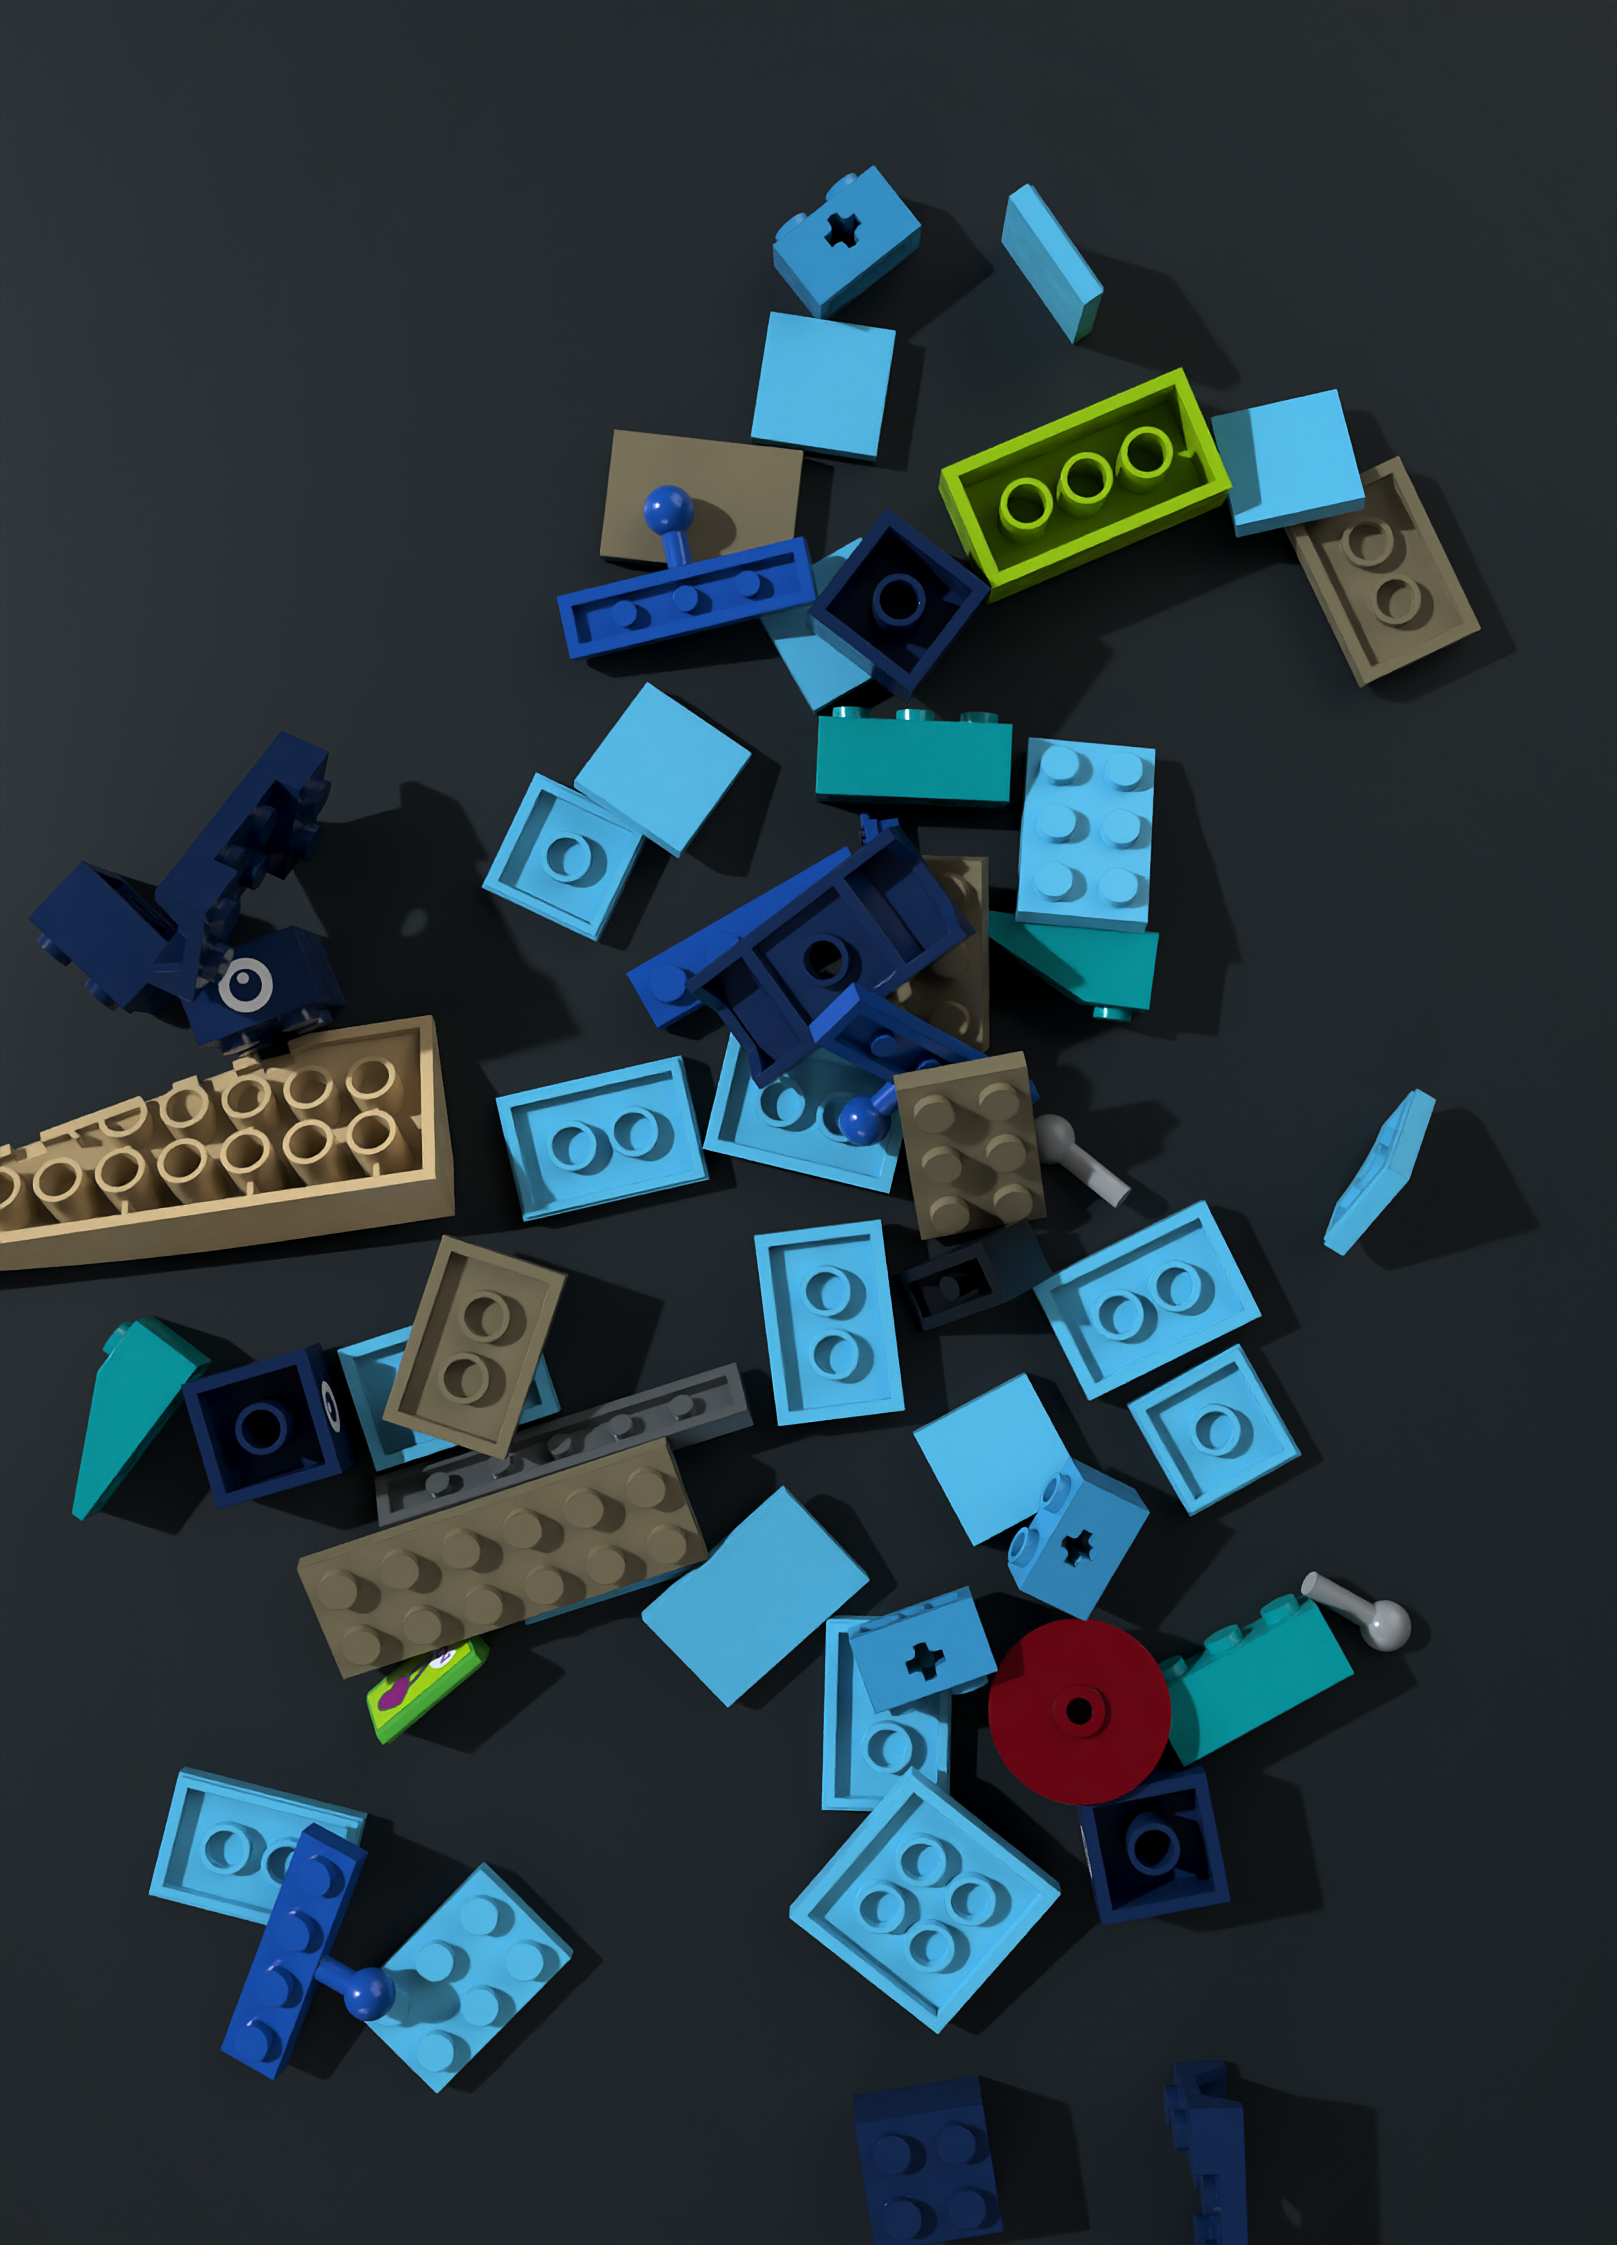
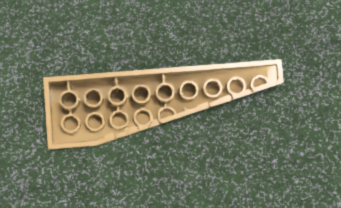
M426 1015L309 1033L287 1041L290 1054L261 1060L257 1052L233 1061V1070L200 1081L197 1075L175 1082L172 1084L173 1089L157 1098L145 1102L142 1097L137 1096L40 1132V1141L14 1150L10 1144L1 1146L0 1271L84 1265L207 1252L455 1216L454 1161L436 1026L433 1016Z

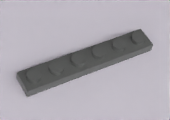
M734 1362L518 1431L515 1434L508 1458L505 1461L464 1448L374 1477L379 1527L383 1531L665 1436L670 1450L674 1451L753 1426L754 1423L738 1366Z

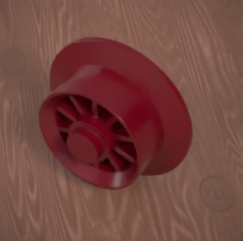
M1065 1619L1048 1623L1033 1630L1019 1640L1004 1657L998 1667V1671H996L988 1705L991 1734L1005 1765L1018 1780L1032 1791L1064 1804L1093 1805L1114 1800L1134 1789L1145 1780L1159 1762L1165 1750L1171 1728L1172 1714L1169 1690L1161 1669L1152 1655L1140 1642L1125 1631L1105 1622L1091 1619L1086 1621L1081 1619Z

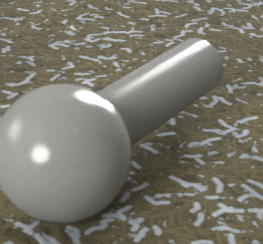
M1046 1114L1034 1119L1040 1163L1048 1165L1060 1163L1113 1207L1118 1208L1130 1194L1132 1188L1075 1144L1074 1130L1066 1119L1054 1114Z
M1314 1571L1309 1573L1304 1579L1301 1587L1302 1594L1359 1625L1363 1639L1372 1648L1384 1652L1394 1651L1401 1648L1409 1639L1411 1620L1406 1610L1399 1604L1389 1600L1370 1603Z

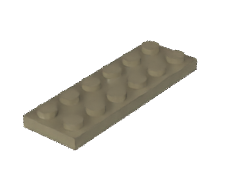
M665 1436L299 1559L297 1571L344 1680L708 1559V1553Z

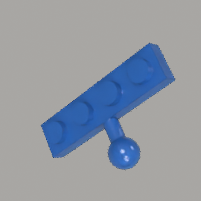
M663 485L654 489L648 495L644 503L643 514L648 527L662 538L668 569L557 596L570 660L577 662L813 605L819 595L807 539L803 536L693 563L686 532L694 519L693 501L682 488L674 485Z
M847 846L626 973L657 1028L661 1031L705 1006L706 1004L690 994L684 983L849 858L851 853Z
M854 982L809 1025L816 1045L887 1081L873 1096L860 1095L854 1097L842 1109L840 1115L841 1130L850 1142L859 1146L876 1145L889 1133L891 1114L898 1108L893 1075L989 1057ZM1029 1079L1033 1105L1040 1097L1033 1081Z
M315 1822L301 1832L220 2049L273 2081L286 2070L319 1982L344 1995L347 2010L355 2018L362 2021H375L384 2017L391 2010L396 1998L395 1984L390 1975L384 1970L376 1967H367L356 1971L329 1956L368 1851Z

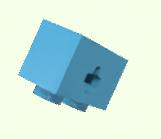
M874 165L859 177L855 173H850L840 179L825 197L827 202L810 216H807L805 213L797 214L786 222L776 234L775 239L777 242L772 245L774 267L817 319H830L920 247L922 225ZM837 234L845 241L854 236V246L848 248L845 243L839 242L832 247V237Z
M1070 1457L1061 1473H1054L1046 1482L1040 1496V1509L1029 1528L1023 1527L1015 1535L1009 1548V1562L1007 1565L1019 1590L1086 1621L1150 1512L1134 1488Z
M969 1586L848 1628L849 1643L875 1714L886 1710L890 1711L891 1716H901L914 1712L927 1704L926 1696L948 1688H950L953 1695L973 1691L988 1682L987 1674L998 1671ZM926 1642L930 1651H936L934 1653L935 1664L923 1668L919 1659H913L915 1657L914 1646Z

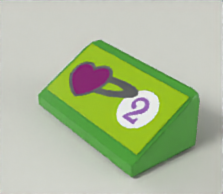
M479 1635L408 1658L369 1691L367 1695L368 1709L377 1738L383 1745L386 1742L389 1745L484 1664L490 1655L488 1653L490 1648Z

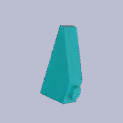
M989 911V944L1077 1004L1093 1006V1018L1130 1023L1132 1012L1143 1013L1149 1010L1159 933L1149 931L1134 933L1015 922V914Z
M154 1316L138 1319L133 1324L129 1321L123 1322L103 1347V1351L109 1357L100 1367L96 1376L72 1514L81 1521L101 1512L185 1398L181 1385L201 1378L213 1362Z

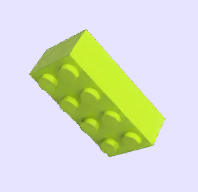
M1181 367L941 469L938 489L975 576L991 587L986 600L989 605L1220 507L1233 486Z

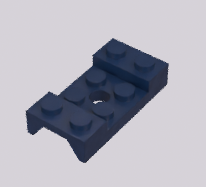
M281 731L155 890L154 900L178 924V931L145 972V982L194 1003L209 981L218 984L223 979L234 954V948L228 946L227 941L228 935L234 928L240 914L242 894L247 888L253 891L256 890L262 883L266 873L285 880L300 859L308 862L312 858L319 845L323 828L316 825V820L331 790V782L324 779L329 755L328 751L284 731Z
M893 826L882 831L685 982L684 985L691 995L712 1008L721 1017L746 1052L752 1080L761 1090L777 1081L821 1048L815 1044L809 1025L853 982L885 999L917 974L925 971L975 934L976 931L901 827ZM819 941L831 942L841 952L842 966L839 973L833 978L819 975L811 965L810 954L814 945Z
M1225 2061L1173 2062L1174 2085H1164L1163 2088L1164 2114L1166 2125L1172 2126L1174 2150L1185 2152L1192 2173L1194 2189L1200 2190L1202 2212H1194L1195 2245H1248L1244 2109L1241 2102L1227 2100Z

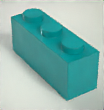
M835 707L832 711V717L819 716L816 802L1005 810L1010 796L1013 724H998V715L987 712L961 713L960 722L934 721L935 713L928 710L896 711V719L871 718V710L867 708Z
M1294 1594L1281 1596L1265 1605L1260 1610L1262 1618L1242 1629H1239L1238 1625L1227 1626L1209 1636L1204 1641L1206 1649L1190 1658L1183 1660L1181 1655H1177L1158 1664L1165 1678L1171 1701L1172 1716L1168 1739L1184 1767L1354 1674L1318 1606L1309 1597L1302 1595L1296 1599Z

